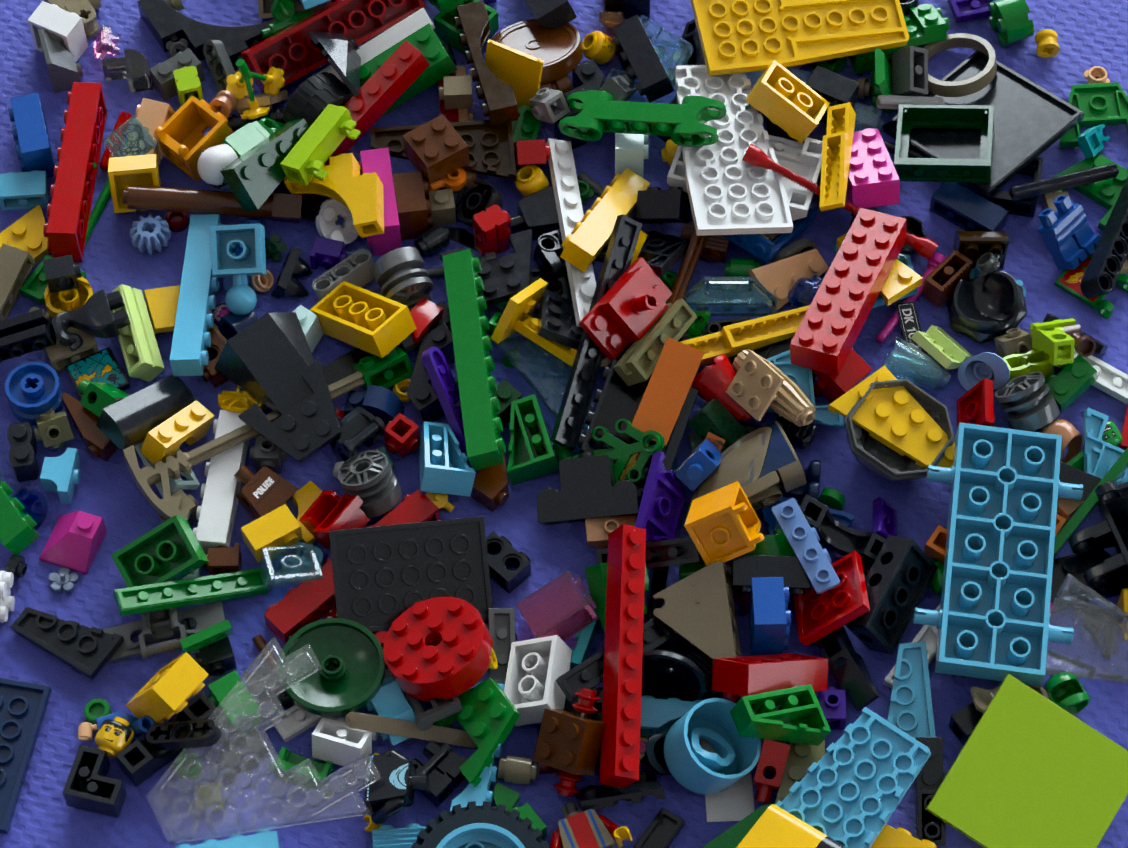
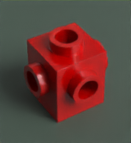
M399 413L386 425L384 433L386 448L393 454L398 453L403 458L409 452H414L420 444L419 426Z

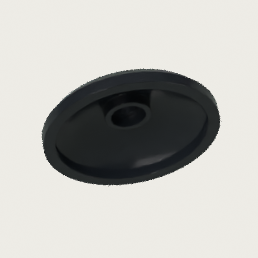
M651 650L643 653V696H652L655 699L678 698L681 701L691 702L700 700L704 696L707 681L704 673L692 660L684 655L668 650Z

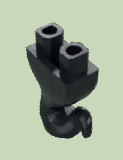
M103 289L93 294L81 308L64 311L55 315L52 318V325L60 345L70 346L71 351H75L83 345L84 341L80 335L67 331L70 327L77 328L98 338H112L120 335L119 329L131 324L125 309L113 313L114 309L125 306L120 292L115 291L106 294Z

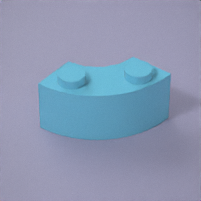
M392 676L384 678L378 693L365 705L368 712L372 711L377 716L416 722L413 709L408 704L395 679ZM379 733L383 741L388 739L392 745L409 739V737Z

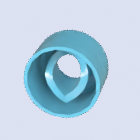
M722 698L703 700L678 719L667 732L663 748L665 762L675 780L686 789L702 795H713L723 792L749 773L757 764L761 753V739L739 736L730 714L736 703ZM699 739L711 744L716 753L702 749L699 745Z

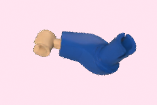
M116 712L96 718V724L89 722L81 723L78 727V739L82 741L92 740L93 731H98L104 720H114L115 716L130 722L128 727L134 732L131 742L133 743L137 739L143 740L148 729L154 725V721L147 715L138 719L124 712Z

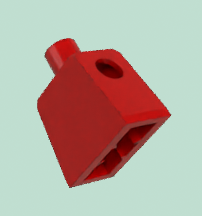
M764 739L752 785L757 787L754 801L769 805L772 792H778L791 745ZM764 772H771L773 774V778H765Z

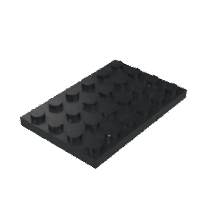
M484 516L329 531L337 618L355 621L365 626L371 632L389 630L393 621L416 602L435 597H455L469 602L478 610L483 620H488V609L493 608Z

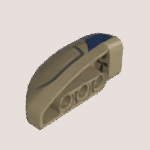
M777 420L741 437L721 453V462L718 467L695 489L686 513V519L692 500L736 481H739L755 512L779 501L783 497L780 487H783L787 493L807 484L802 465Z

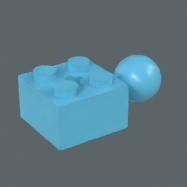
M260 223L211 226L212 275L218 278L233 277V286L228 290L225 297L226 306L236 315L249 314L256 306L257 297L254 290L248 286L247 276L266 275L265 227ZM240 245L243 248V252L238 256L234 251L238 250Z

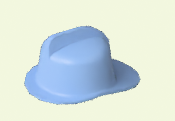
M990 352L981 353L965 360L958 369L959 382L967 391L984 378L993 381V390L1000 388L1010 378V370L1007 363L997 354Z

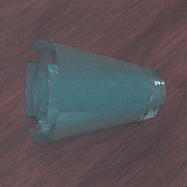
M895 336L892 339L889 347L893 348V350L885 354L882 367L885 365L897 380L907 379L919 388L941 390L942 386L946 387L951 377L948 369L944 368L933 357L900 337Z

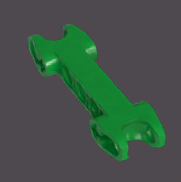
M588 90L568 95L569 107L581 113L561 119L558 126L561 133L586 141H598L601 139L603 132L671 136L672 141L679 146L698 147L712 145L718 141L717 129L704 124L708 121L719 120L725 117L727 111L724 103L703 96H686L683 98L682 104L614 101L612 95L608 92ZM708 108H716L719 111L710 110Z

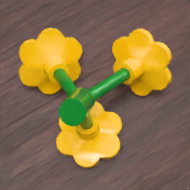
M238 59L236 66L239 71L235 75L227 76L226 83L228 85L226 90L232 92L237 100H242L245 96H249L248 104L250 109L243 112L241 115L242 119H256L265 116L270 111V108L259 107L257 99L254 98L253 79L251 77L262 81L265 85L264 92L266 94L275 96L279 93L280 88L284 86V72L280 68L271 67L268 74L260 75L250 72L245 61Z

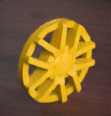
M236 388V391L224 390L222 394H218V406L230 412L243 413L256 403L260 408L264 406L256 397L253 398L246 391H240V388Z

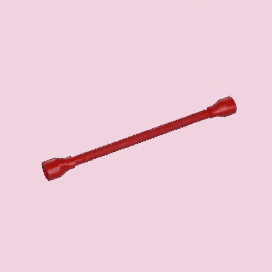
M750 144L742 161L752 166L763 167L767 170L772 169L775 173H780L786 179H791V181L799 184V186L802 185L805 189H810L811 192L813 191V193L820 196V186L818 184L816 185V183L810 182L805 177L802 178L799 174L791 172L788 168L780 166V164L775 163L773 159L768 157L762 149ZM845 199V207L843 209L857 215L860 209L859 206L851 204V202ZM907 232V239L905 241L907 245L911 246L920 256L930 260L938 243L929 238L918 237Z

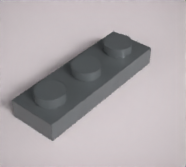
M489 608L488 631L493 640L492 648L498 662L497 669H489V678L496 683L505 684L511 643L515 642V608Z

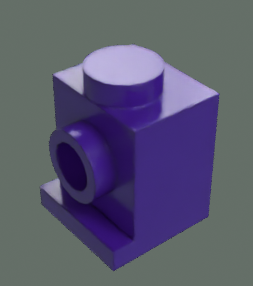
M316 236L309 255L311 269L316 270L317 266L329 270L346 259L348 252H345L344 242Z

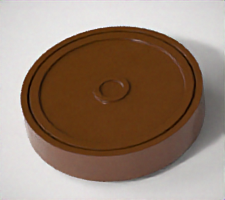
M536 19L524 20L504 28L492 39L495 42L543 60L540 84L554 81L573 71L580 63L583 55L580 34L570 23L557 28H547L540 25Z

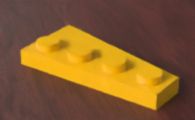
M847 233L837 238L836 246L838 249ZM896 259L880 291V294L883 296V302L887 306L921 286L923 277Z

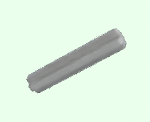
M878 95L876 106L878 109L898 110L899 104L944 105V100L941 97Z

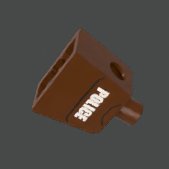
M243 465L234 475L244 485L236 496L254 520L284 505L298 490L296 486L265 466L254 475Z

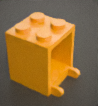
M192 95L161 127L156 128L153 135L164 157L198 183L202 179L197 168V162L201 153L210 147L223 144L225 138L234 132L227 125L228 120L222 113H215L205 100L201 99L199 101ZM208 128L211 129L206 135L203 134Z
M739 481L692 500L684 526L706 566L720 561L724 563L755 550L757 543L764 540L763 534L759 533L762 523Z

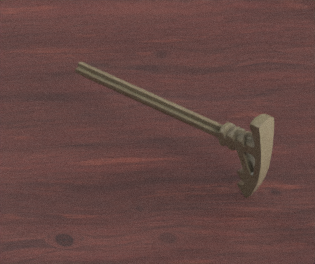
M358 371L328 385L332 400L365 385L363 375ZM275 412L266 415L270 423L280 417ZM244 425L189 452L184 453L179 450L176 452V458L168 455L166 456V463L158 460L155 462V468L149 465L141 469L139 468L134 445L123 449V457L134 482L151 507L167 520L177 515L185 517L188 521L190 509L187 507L180 510L183 503L182 495L171 496L169 477L177 480L180 478V472L186 475L190 474L194 465L260 434L250 426ZM161 482L164 498L159 499L150 486Z

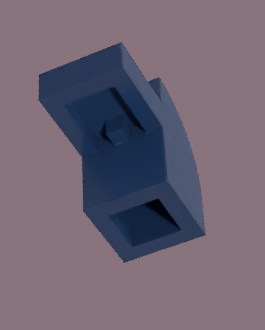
M368 385L367 391L349 392L343 411L347 415L359 406L373 414L374 417L378 416L386 426L399 413L403 415L405 407L399 397L392 391L380 386Z

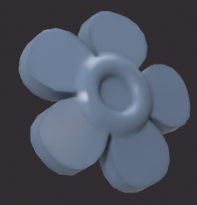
M68 568L59 569V574L51 573L49 575V582L52 583L51 589L59 592L63 587L65 592L72 591L74 584L78 582V575L76 573L70 574Z

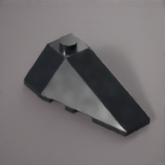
M310 30L307 33L320 49L350 91L357 97L360 94L361 57L356 52L360 49L352 38L347 40L342 33Z

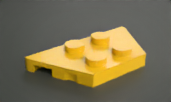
M37 205L0 233V249L4 243L29 252L35 260L34 264L50 253L47 249L48 238L44 237L43 233L45 219L40 205Z

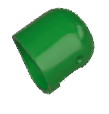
M1069 672L1053 675L1046 681L1043 687L1047 691L1050 701L1072 715L1082 711L1091 701L1089 694L1085 692L1079 679Z

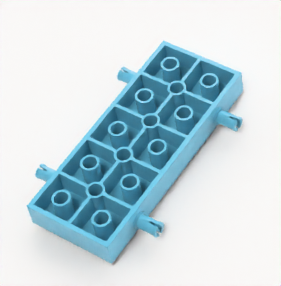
M959 422L955 435L953 466L947 468L928 465L926 481L949 483V486H951L941 605L939 610L915 607V618L913 619V624L936 626L938 629L935 673L1004 681L1006 676L1010 674L1026 685L1041 686L1046 672L1048 641L1072 644L1073 627L1052 626L1049 622L1058 497L1081 501L1083 490H1081L1083 489V484L1060 482L1062 435Z

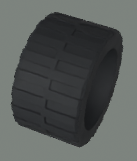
M328 72L317 73L306 79L292 93L284 109V124L292 120L304 118L310 127L328 104L344 106L354 94L334 74Z

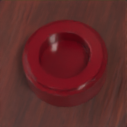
M167 212L165 214L164 220L168 223L170 231L181 232L188 227L189 217L187 213Z

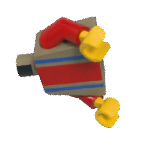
M569 802L562 807L565 818L557 822L558 829L552 834L550 848H615V841L620 848L623 846V840L628 839L631 842L633 839L628 827H619L605 816L597 815L594 809L580 812L576 802Z

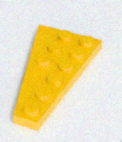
M884 365L829 404L827 409L834 414L837 412L846 417L859 398H863L869 390L871 383L897 379ZM904 386L872 389L864 403L852 417L855 425L857 424L868 431L871 437L900 455H907L916 461L915 464L921 467L928 468V465H931L948 442L947 434ZM955 443L945 449L944 456L937 466L947 468L953 466Z

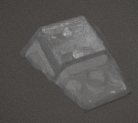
M1068 573L1054 598L1050 609L1049 622L1052 626L1073 627V641L1071 645L1048 641L1045 673L1069 672L1076 677L1128 682V614Z

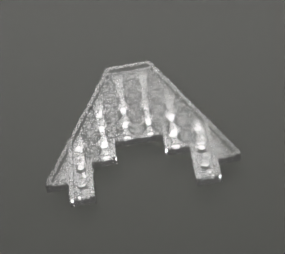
M275 637L272 638L209 716L208 719L213 720L221 730L219 741L210 747L183 749L147 794L146 798L167 840L171 844L362 816L370 813L359 791L382 777L368 753L321 780L309 758L286 771L265 732L267 729L288 718L277 695L322 669L309 644L286 656L278 640Z

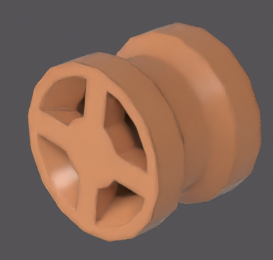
M222 90L217 93L209 105L212 111L215 113L220 112L228 118L237 107L238 101L232 92Z

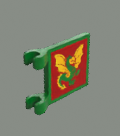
M1087 255L1088 257L1074 270L1066 269L1056 279L1054 285L1091 306L1103 318L1107 319L1113 313V304L1107 300H1102L1108 293L1088 299L1082 294L1080 288L1081 280L1092 258L1091 255ZM1119 273L1115 285L1118 284L1128 293V275Z

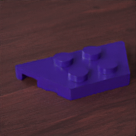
M662 451L653 452L635 527L646 529V541H662L675 538L685 498L681 487L677 484L673 471L666 470L663 460L666 456Z

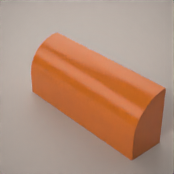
M667 337L632 421L633 427L644 433L649 430L659 432L664 438V446L667 445L705 352Z

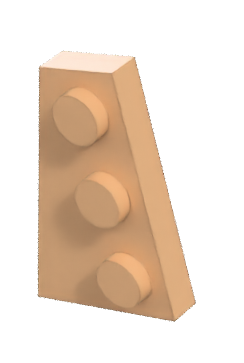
M812 249L748 270V273L772 309L778 310L827 271L829 267L818 250Z

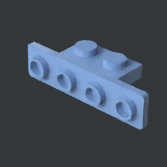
M795 498L773 506L772 513L815 592L821 594L839 586L840 580L831 565V557L825 548L822 549L817 531L814 527H810Z

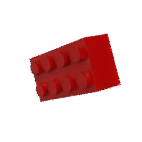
M797 653L713 658L712 690L723 692V697L736 698L739 695L744 697L808 684L812 685L815 694L816 691L827 690V658Z

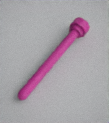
M937 252L932 255L931 259L927 261L928 269L922 275V285L918 287V293L905 298L903 302L916 301L922 293L924 279L946 259L944 255ZM897 310L876 336L877 342H885L900 322Z

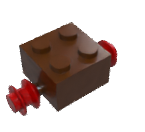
M581 688V692H575V695L579 697V701L572 704V706L578 711L577 714L562 709L545 708L533 761L562 770L556 773L561 778L560 783L554 784L553 787L558 789V794L573 797L574 793L580 792L575 787L576 782L582 781L579 775L594 776L606 724L588 718L589 714L598 712V709L594 707V703L601 700L600 697L596 696L597 692L594 690Z

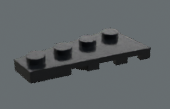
M28 607L24 609L10 626L13 632L91 680L97 676L125 641L122 635L105 633L102 629L85 627L80 625L79 622L58 619L55 615Z

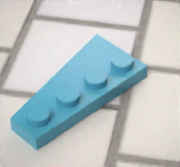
M926 642L899 644L887 719L888 722L913 738L936 737Z

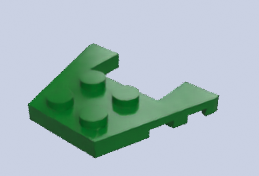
M1118 82L1072 85L1068 103L1083 111L1084 119L1060 138L1059 148L1079 147L1077 139L1080 136L1079 127L1098 126L1101 124H1125L1128 135V97Z
M1098 153L1092 158L1078 162L1054 177L1116 163ZM1116 164L1119 169L1117 177L1072 187L1109 210L1099 221L1097 228L1104 231L1128 177V170ZM1067 189L1060 190V191H1055V192H1065Z
M491 678L457 696L461 702L462 711L433 723V725L449 727L458 719L477 745L478 750L459 767L468 782L474 787H477L482 779L479 776L486 766L490 767L494 758L492 755L499 743L503 744L520 717V713L499 685Z

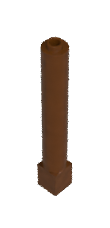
M128 185V190L123 189V204H127V209L269 218L272 221L300 223L302 195L273 193L258 210L244 212L233 192Z

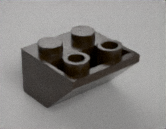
M956 231L953 247L954 250L959 251L972 261L971 269L976 267L978 258L986 252H992L993 255L998 253L1000 255L998 258L1000 262L998 269H1003L1009 237L1005 231Z

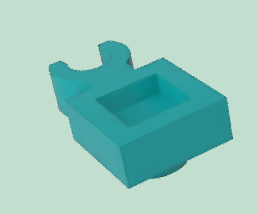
M1104 124L1088 128L1077 137L1079 147L1086 159L1097 155L1104 148L1103 142L1109 141L1110 136H1104L1102 133V129L1105 128Z

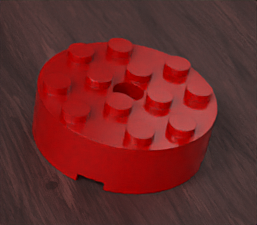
M435 597L416 602L393 621L384 640L383 656L388 669L404 693L421 701H429L431 698L441 697L447 700L466 692L483 677L491 663L490 655L493 640L480 613L469 602L455 597Z

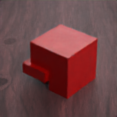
M851 349L838 376L816 370L813 371L819 378L813 386L814 396L818 398L823 394L832 403L865 380L872 368Z
M323 491L299 521L323 548H330L329 531L364 528L370 519L359 508L363 501L358 495L344 494L340 498L335 491Z

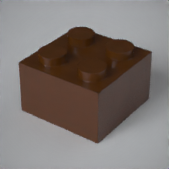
M443 114L402 135L404 154L415 168L421 171L423 178L427 180L428 184L469 164L468 145Z
M421 171L392 174L401 241L417 239V236L433 227L427 180H422Z

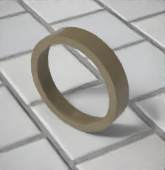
M966 33L947 35V40L928 43L923 47V49L928 50V60L939 52L960 47L978 50L989 58L986 67L980 73L966 80L942 81L928 74V91L943 97H962L985 88L993 80L997 71L996 55L993 46L982 37Z

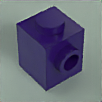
M827 687L826 691H818L817 699L830 730H844L846 724L845 690Z

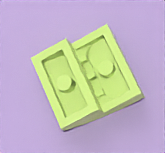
M931 325L926 333L916 331L911 337L914 342L946 369L959 368L965 360L973 357L970 352L938 326Z

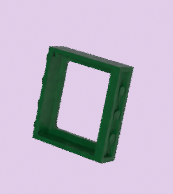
M899 104L894 167L900 181L991 183L994 106ZM913 128L981 130L980 159L908 158L910 131Z

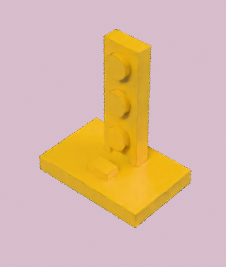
M540 278L510 298L490 339L499 344L517 331L568 365L573 366L577 353L576 349L538 335V319L533 318L532 315L548 285L546 281Z

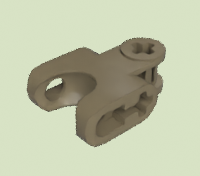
M44 0L46 3L55 4L65 11L78 14L82 18L86 38L93 37L99 32L95 10L102 7L100 0Z

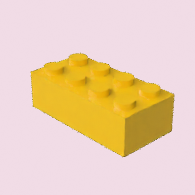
M346 281L341 282L310 309L311 312L318 316L323 334L380 358L388 355L398 344L417 329L406 305Z

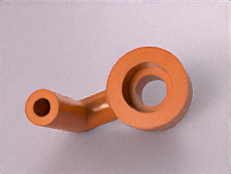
M459 168L441 179L428 184V190L436 191L445 187L446 189L452 188V191H459L466 185V172Z

